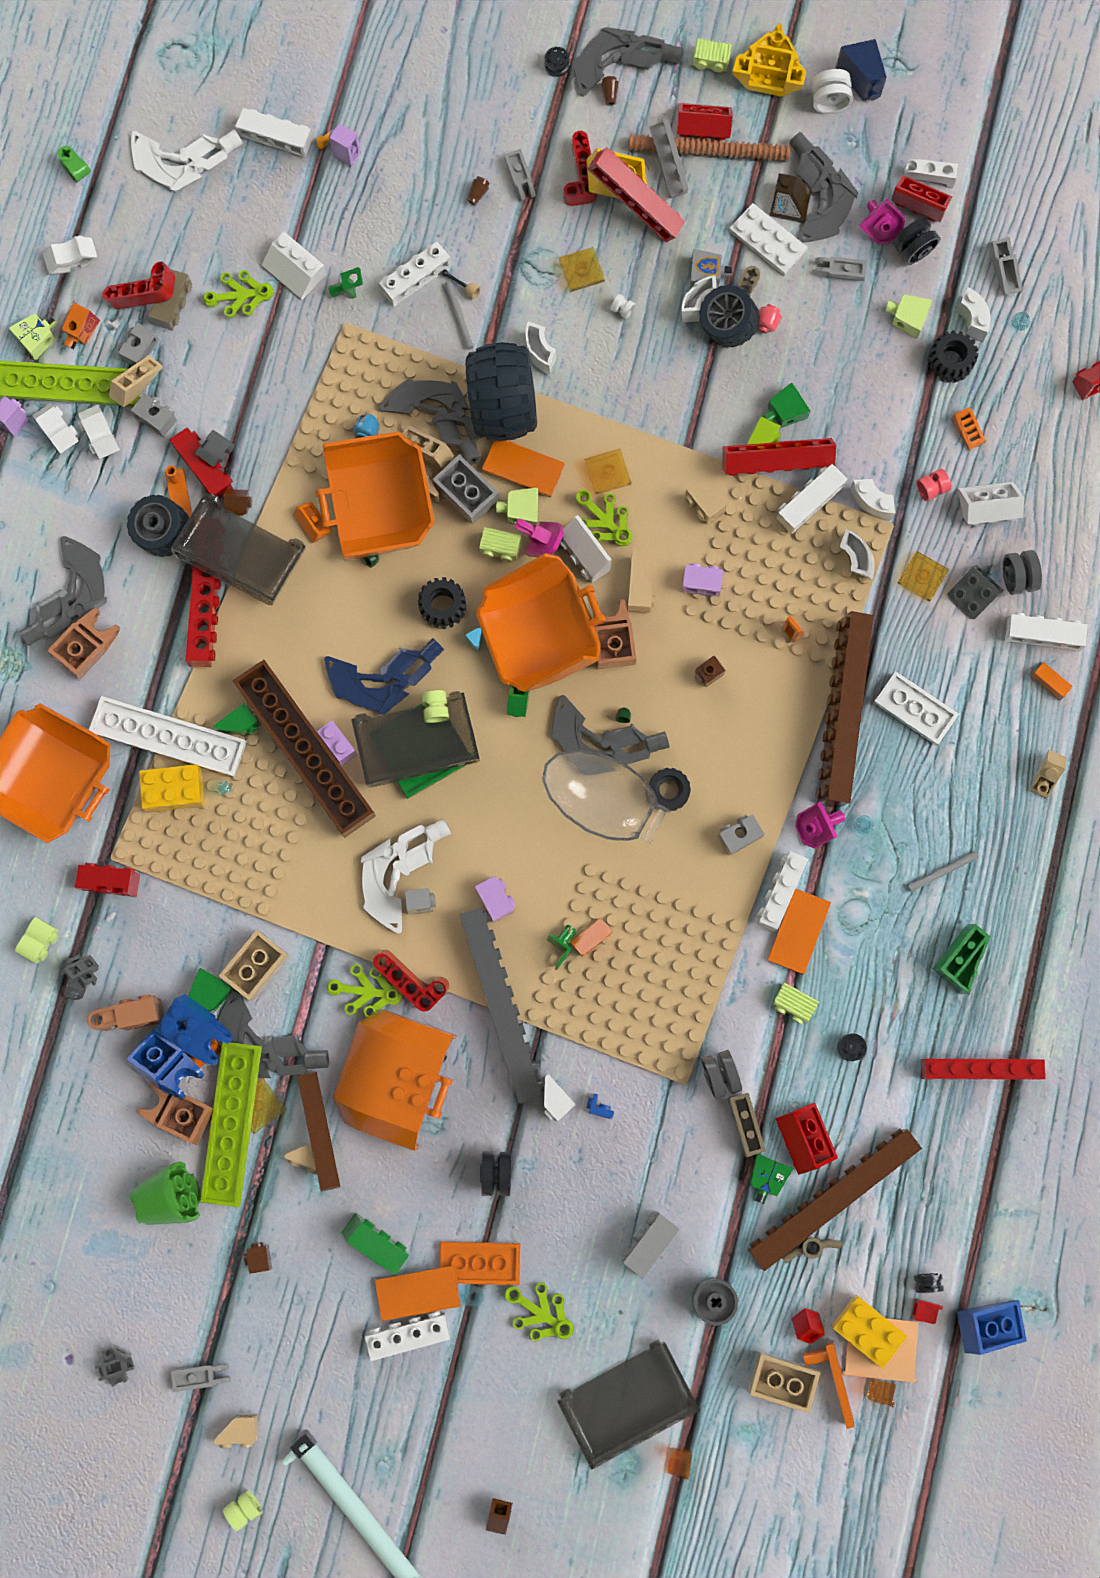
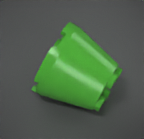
M183 1162L168 1165L138 1185L130 1193V1199L134 1204L135 1217L138 1223L146 1225L181 1224L195 1221L200 1216L198 1212V1203H201L199 1184L194 1173L189 1174L186 1164Z

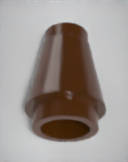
M606 76L601 83L605 104L608 106L616 104L619 82L615 76Z
M480 176L473 179L467 201L476 206L489 190L488 186L490 183Z

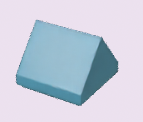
M477 628L465 635L467 642L475 651L480 649L482 630Z

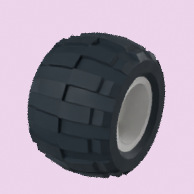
M500 342L487 344L476 348L474 352H469L465 361L466 381L475 434L479 438L486 437L487 440L507 441L526 436L527 432H534L537 427V411L529 350L525 346H517L515 343Z

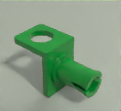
M359 267L340 273L342 282L328 287L331 297L347 293L351 297L356 298L355 287L363 285L361 269ZM352 274H357L356 282L349 278Z
M568 924L558 937L549 934L547 938L548 942L565 953L556 964V970H558L570 954L572 948L567 944L574 934L577 933L574 928L569 932L571 926Z

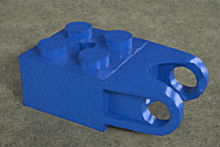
M186 994L175 998L156 1028L157 1032L183 1051L209 1065H216L219 1061L216 1053L211 1048L212 1039L224 1043H229L233 1039L232 1034L216 1019L215 1015Z
M154 1029L126 1058L134 1071L160 1090L180 1100H183L185 1097L184 1092L179 1088L180 1081L187 1076L202 1079L204 1076L202 1070L181 1048Z

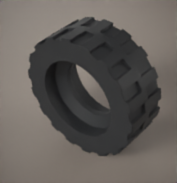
M676 768L659 770L652 776L648 785L650 802L659 810H665L666 812L677 811V809L682 808L688 801L691 792L687 776L682 771L676 770ZM673 781L677 784L679 792L675 798L666 799L660 794V786L663 782Z

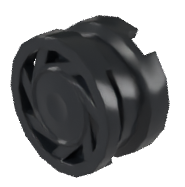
M562 47L550 48L545 54L546 72L553 77L565 75L569 69L568 52Z
M851 1033L839 1040L837 1050L842 1059L853 1062L865 1056L867 1044L862 1036Z
M938 1273L914 1275V1281L917 1284L915 1292L934 1293L944 1291V1285H941L942 1274H939V1276Z

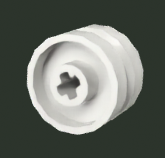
M830 69L813 77L811 87L813 106L816 111L824 114H833L847 109L852 104L851 78L847 71Z

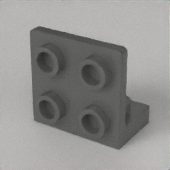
M975 565L947 595L972 619H975L1004 590L978 565Z

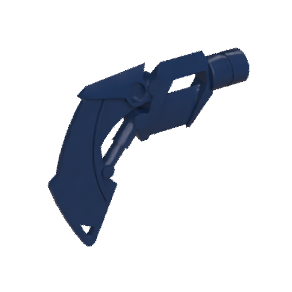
M433 638L420 651L407 650L400 647V651L385 666L382 665L380 667L381 674L357 673V665L330 656H326L324 660L330 683L338 699L344 698L357 706L379 711L378 714L385 715L410 694L404 690L409 685L416 686L432 669L430 664L444 651V648ZM417 659L424 661L413 675L403 674ZM330 661L334 662L332 668L329 665ZM393 679L396 680L392 684L381 688H368L361 682V680L389 684Z

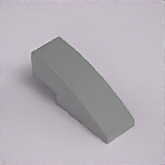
M1010 237L988 243L992 264L1003 294L1008 295L1023 291L1016 254L1013 255Z

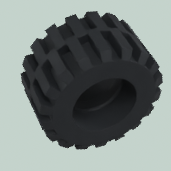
M951 331L950 334L945 332L943 336L940 335L935 340L928 356V364H931L929 369L930 371L934 370L933 375L935 377L939 376L941 381L946 379L948 383H951L952 380L955 383L960 379H965L971 373L979 354L977 353L978 347L974 346V339L970 340V336L968 334L966 336L963 335L961 331L959 333ZM944 352H956L960 355L962 361L958 363L951 362L945 357Z
M438 577L434 578V582L429 580L427 586L423 585L421 588L422 592L418 594V606L423 620H426L430 626L433 624L434 628L437 629L439 626L442 629H446L448 625L450 628L454 627L453 623L456 622L458 624L460 618H463L465 615L464 611H466V599L463 589H461L458 583L455 584L454 580L450 579L447 581L446 577H442V580H439ZM437 596H449L453 600L452 606L446 611L433 609L431 603Z

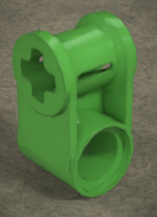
M70 146L59 148L58 157L61 160V164L76 183L91 173L86 162Z

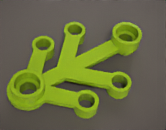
M241 270L238 274L240 281L254 288L247 290L234 281L230 273L224 272L220 276L222 283L230 286L235 291L218 294L208 291L203 295V301L207 307L214 308L219 301L237 299L231 306H227L224 309L225 316L228 319H232L248 298L255 297L250 304H245L242 307L243 314L249 317L254 314V310L262 301H269L273 297V287L268 283H258L250 277L248 271ZM247 308L251 309V311L245 312ZM228 311H233L232 314H227Z
M584 489L578 491L576 502L580 506H586L599 519L587 520L586 518H581L587 524L586 526L588 528H608L613 532H592L593 535L600 536L597 541L599 543L601 541H615L619 546L629 545L632 541V533L627 529L628 508L626 506L618 508L617 515L620 518L618 527L613 522L616 499L614 494L608 493L604 497V503L606 504L605 514L591 501L589 491ZM586 497L587 500L585 502H582L580 498ZM608 497L613 498V501L608 502L606 499ZM625 510L626 514L622 515L620 511ZM625 535L626 539L621 540L619 537Z
M358 964L353 965L350 971L352 975L359 979L364 987L344 985L336 979L329 981L327 984V991L334 996L339 995L341 992L363 995L355 1002L348 1003L345 1006V1012L348 1015H354L357 1009L373 997L382 998L373 1006H367L364 1009L365 1016L370 1017L367 1015L369 1008L374 1010L372 1014L374 1015L387 1004H398L402 999V993L394 985H390L381 973L376 977L373 976V971L376 969L373 967L370 970V975L372 978L377 979L384 990L375 989L363 973V968ZM355 967L360 968V972L358 974H354L353 969ZM332 984L338 985V989L336 991L331 990ZM391 991L396 993V997L393 999L389 997ZM349 1006L354 1007V1011L352 1013H349L347 1011V1008Z
M539 1282L535 1286L541 1308L522 1296L521 1290L518 1287L511 1286L506 1290L505 1298L508 1302H518L535 1314V1316L526 1318L516 1317L513 1320L515 1329L521 1330L525 1326L547 1322L553 1327L543 1330L533 1328L530 1331L531 1340L539 1341L541 1338L554 1335L559 1339L565 1340L572 1336L574 1326L565 1317L564 1297L562 1294L556 1293L552 1297V1303L556 1306L557 1320L550 1315L546 1295L547 1285L544 1282ZM539 1285L545 1286V1290L543 1292H539L537 1290V1287ZM514 1290L517 1292V1297L511 1298L509 1293ZM560 1296L562 1302L557 1304L554 1302V1298ZM516 1320H522L523 1325L517 1327L515 1325ZM562 1325H566L568 1328L564 1333L560 1331ZM534 1331H538L540 1333V1336L538 1338L532 1337V1333Z

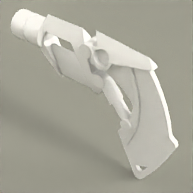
M234 129L220 139L202 134V137L189 146L181 148L180 154L161 151L158 142L136 131L131 133V147L135 170L142 171L152 180L170 187L171 191H177L201 178L202 176L198 173L210 170L225 160L227 154L242 145L243 142ZM214 148L221 149L209 159L201 158ZM161 159H169L173 162L182 163L183 165L168 166L163 164Z
M444 818L426 828L419 825L400 835L398 842L392 846L390 839L362 856V886L365 898L363 908L372 917L397 934L402 932V899L395 897L400 873L408 876L411 871L429 862L433 863L432 852L434 842L451 834ZM426 834L427 841L407 851L409 841ZM399 856L400 860L393 863L391 883L388 891L383 885L384 875L390 863ZM398 923V928H395L390 924Z

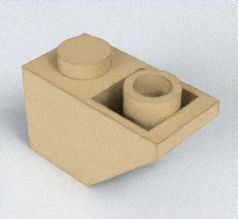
M691 487L686 489V502L697 510V516L707 524L726 511L727 505L716 491Z
M1048 750L1039 766L1030 791L1048 798L1065 770L1067 757Z
M311 1143L285 1155L284 1158L289 1159V1164L299 1167L301 1164L307 1167L306 1171L317 1175Z
M258 1414L237 1415L216 1437L214 1445H220V1448H230L232 1444H240V1447H251L252 1443L258 1441Z

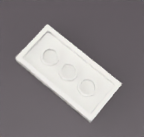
M753 203L729 228V232L783 276L808 249L805 244Z
M896 671L874 701V704L936 746L959 715Z

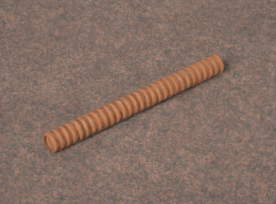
M630 134L629 151L632 149L634 151L639 149L640 152L646 150V152L648 150H651V152L656 151L653 138L649 137V135L644 137V135L638 136L636 134V136H633V134ZM675 137L674 139L679 154L685 153V155L687 153H690V155L696 153L697 156L699 154L701 156H704V154H707V156L712 155L713 157L715 155H718V157L724 155V157L729 156V158H732V156L738 158L739 156L741 159L743 157H746V159H749V157L751 159L757 158V160H760V158L765 160L767 158L769 161L771 159H774V161L779 159V161L785 160V162H788L790 157L789 145L784 146V144H781V146L775 144L773 146V144L767 145V143H764V145L759 143L757 145L755 142L753 144H750V142H747V144L745 142L739 143V141H736V143L731 141L729 143L727 140L725 142H722V140L719 142L717 140L711 141V139L700 141L699 138L697 140H694V138L689 140V138L683 139L681 137L677 139Z

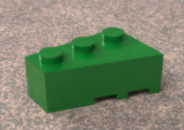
M967 924L932 969L961 994L970 995L974 977L978 973L977 969L980 960L983 959L991 936L977 924Z
M357 1213L353 1215L341 1232L347 1243L393 1275L397 1274L410 1256L404 1244L398 1240L395 1243L390 1239L391 1236L382 1229L379 1231L375 1228L374 1223L367 1218L363 1219Z

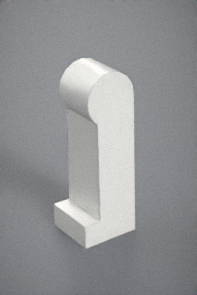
M911 159L905 163L904 176L913 180L946 184V187L953 188L956 181L958 164Z

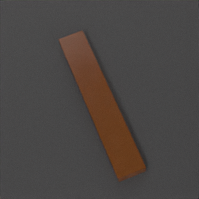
M317 1072L298 1075L297 1079L320 1192L340 1188Z

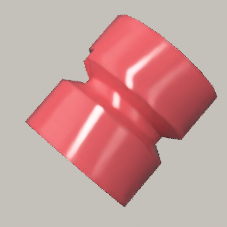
M941 468L932 472L930 476L926 475L916 481L920 496L927 502L936 498L938 494L942 495L950 491L952 488L949 476Z

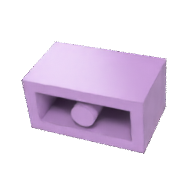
M338 124L329 135L333 157L352 167L361 154L358 134Z
M4 396L0 401V426L16 437L29 420L25 416L26 411L21 408L20 403L13 398L10 400Z
M694 563L686 565L682 592L719 597L723 570L716 566L706 568Z
M333 720L317 731L341 766L357 755Z
M495 875L475 886L494 923L514 912L515 902L511 895L506 896L504 890L507 888L502 879L498 880Z

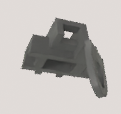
M78 954L66 960L64 963L65 967L61 972L62 976L66 974L69 977L64 995L71 1000L82 999L87 985L92 983L94 986L97 981V977L93 972L98 970L99 965L91 955L82 959ZM74 991L79 993V995H71L69 992Z
M116 1345L111 1346L110 1350L102 1351L105 1363L95 1366V1369H99L101 1376L98 1380L102 1381L109 1378L112 1387L118 1383L127 1382V1371L135 1369L131 1357L132 1354Z

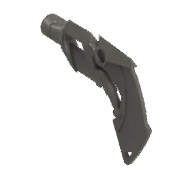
M604 27L601 29V33L585 47L580 56L574 59L579 93L581 96H585L604 77V68L620 59L622 64L626 65L628 63L649 70L662 60L680 64L683 47L673 46L665 43V40L646 35H634L636 31ZM646 45L658 48L660 51L653 53L641 50V48ZM620 48L619 51L612 54L608 59L603 62L601 61L604 54Z
M799 132L789 142V145L801 157L800 164L795 173L802 177L811 187L813 193H819L817 212L809 213L798 236V240L804 243L838 235L840 226L851 210L854 198L857 199L858 191L840 168L839 172H836L833 167V161L819 146H813L802 132ZM811 153L823 165L822 173L808 159ZM830 185L832 190V205L831 207L823 210L824 203L827 197L828 187Z
M407 379L379 405V410L382 412L411 414L415 408L435 415L432 422L435 423L442 442L448 446L460 449L463 458L470 465H474L481 460L475 443L478 436L474 432L472 419L464 415L463 411L470 408L456 382L412 381ZM428 399L439 402L442 405H444L451 412V414H447V410L445 408H438L432 405L429 406L423 404L422 402ZM456 424L465 426L469 439L461 440Z
M66 536L61 537L64 568L71 569L67 591L60 589L54 596L40 604H36V622L19 632L28 646L45 636L53 637L70 627L72 620H75L78 616L81 619L92 609H99L107 602V597H104V577L99 563L101 556L74 539ZM77 575H79L83 579V588L80 596L75 601ZM62 612L60 621L44 629V622Z
M561 695L559 698L553 722L552 738L558 740L564 752L582 769L580 772L584 775L617 770L614 763L623 762L625 765L649 759L650 753L670 748L665 731L646 737L633 724L611 732L608 730L604 731L603 737L596 733L594 734L582 725L585 717L565 695ZM565 701L566 705L561 708L562 702ZM581 733L589 737L591 741L602 747V749L607 750L611 748L612 751H598L590 748L582 742ZM642 742L646 746V749L630 754L621 749Z
M236 989L231 992L218 1021L232 1034L233 1039L231 1043L245 1044L244 1036L246 1033L254 1045L262 1046V1054H269V1059L260 1057L258 1078H271L269 1074L271 1070L277 1071L280 1076L305 1074L307 1069L329 1067L328 1050L308 1051L301 1043L297 1034L290 1037L272 1038V1036H267L265 1041H263L248 1026V1023L253 1018L241 994ZM236 995L238 999L232 1002L234 996ZM303 1056L304 1064L286 1066L280 1058Z

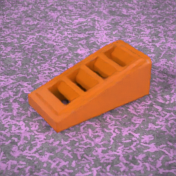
M970 407L953 415L951 420L969 450L986 442ZM970 423V426L964 427V425ZM974 430L973 433L969 435L967 434V432ZM976 436L978 437L977 440L973 442L970 441V439Z
M787 617L783 631L792 642H796L804 636V631L793 617Z

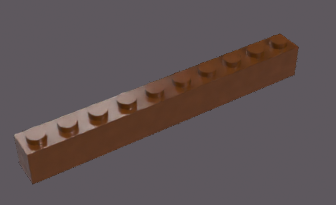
M899 1128L894 1131L889 1141L883 1140L875 1146L876 1151L872 1154L868 1152L859 1159L861 1162L856 1166L851 1165L844 1170L845 1175L840 1179L838 1176L828 1183L830 1186L824 1191L823 1189L818 1190L813 1194V1200L809 1203L804 1201L800 1204L795 1214H787L781 1219L782 1224L778 1227L774 1225L765 1232L767 1235L761 1240L757 1238L749 1244L751 1248L748 1251L760 1268L766 1271L919 1152L922 1147L909 1130H901Z

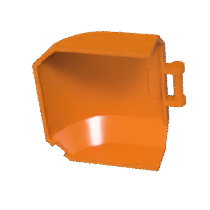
M399 431L324 443L323 451L330 488L319 489L315 493L319 499L323 520L321 522L322 528L337 526L343 559L350 560L385 554L420 545L435 523L421 447L404 437ZM331 494L336 518L334 520H330L326 495Z
M545 553L487 585L482 592L484 597L481 606H478L476 610L477 618L501 682L514 686L523 692L557 682L599 659L601 644L594 626L606 622V618L602 615L594 595V587L590 585L580 590L574 574L559 556ZM584 596L588 598L595 617L593 619L590 618L583 599Z
M43 704L35 705L33 709L28 711L21 710L16 712L0 737V816L46 843L68 833L78 816L90 822L92 819L91 815L103 796L110 791L109 788L99 783L109 768L110 743ZM98 789L97 793L93 797L85 812H82L83 807L89 800L94 790Z
M382 1010L358 1022L333 1094L334 1102L344 1123L361 1132L415 1151L419 1149L420 1145L417 1144V1139L425 1114L438 1119L441 1118L442 1112L440 1111L453 1079L439 1075L446 1052L452 1040L457 1038V1035L387 1010ZM439 1081L441 1086L434 1107L431 1109L428 1105L436 1082Z

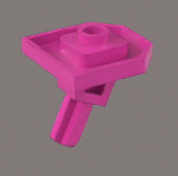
M887 199L880 205H878L876 200H872L867 205L870 214L859 224L860 228L877 244L891 243L904 229L905 217Z
M518 519L515 523V529L528 535L530 544L525 552V555L528 557L537 558L545 553L553 554L564 535L562 525L557 522L540 521L539 525L533 526L522 519Z
M818 802L797 814L795 828L803 844L815 849L838 837L833 826L845 821V814L842 811H838L828 815L822 803Z

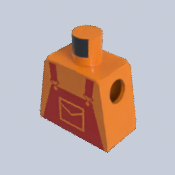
M73 302L62 327V331L68 335L64 345L74 350L78 341L86 344L101 320L90 310Z

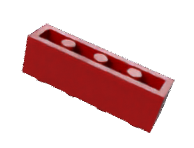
M187 427L169 439L172 446L215 502L223 497L226 489H233L231 485L232 479L227 473H222L220 470L222 466L219 462L213 467L195 454L199 446H201L199 443L201 439L195 431L191 432Z

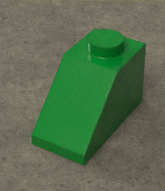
M510 686L507 715L526 717L530 691L523 692L514 686Z
M243 703L213 726L221 733L246 736L255 733L261 724L246 704Z

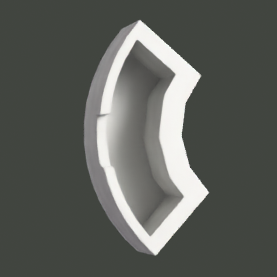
M75 236L65 243L51 244L43 254L48 273L50 274L71 272L70 268L79 265L83 268L97 258L92 238Z
M716 275L699 280L686 293L682 303V323L700 321L699 310L702 301L711 290L717 288Z
M968 287L956 313L961 315L966 321V335L968 334L970 337L983 342L990 328V311L985 300L976 291Z
M528 321L526 326V348L529 350L530 359L538 369L550 375L556 360V349L549 346L546 342L545 327Z
M50 403L32 416L61 454L78 442L76 438L78 433L72 425L68 427L62 419L64 414L59 407H53Z
M99 405L78 413L80 420L77 422L82 432L86 431L91 441L88 445L93 454L97 453L99 459L120 450Z
M873 479L854 480L850 489L858 507H861L869 515L883 520H892L895 514L893 495L879 491L874 485Z
M846 529L840 548L846 551L851 558V571L854 574L873 579L875 564L869 546L857 534Z

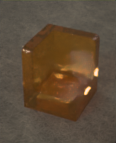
M872 1378L867 1398L870 1401L894 1407L893 1397L896 1385Z
M671 1447L667 1468L668 1474L683 1476L684 1479L689 1480L692 1461L691 1451Z

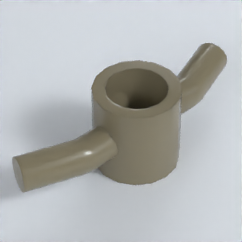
M808 1237L799 1247L791 1250L782 1259L787 1264L793 1258L802 1254L809 1258H817L822 1254L824 1248L842 1249V1241L830 1239L819 1241L816 1238ZM813 1241L817 1245V1249L815 1252L808 1254L806 1251L807 1244Z

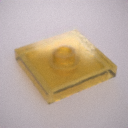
M594 247L559 257L570 292L605 282Z
M620 448L585 459L596 495L631 484Z
M916 551L897 583L930 602L949 569Z
M264 1078L257 1082L251 1124L253 1134H256L287 1110Z

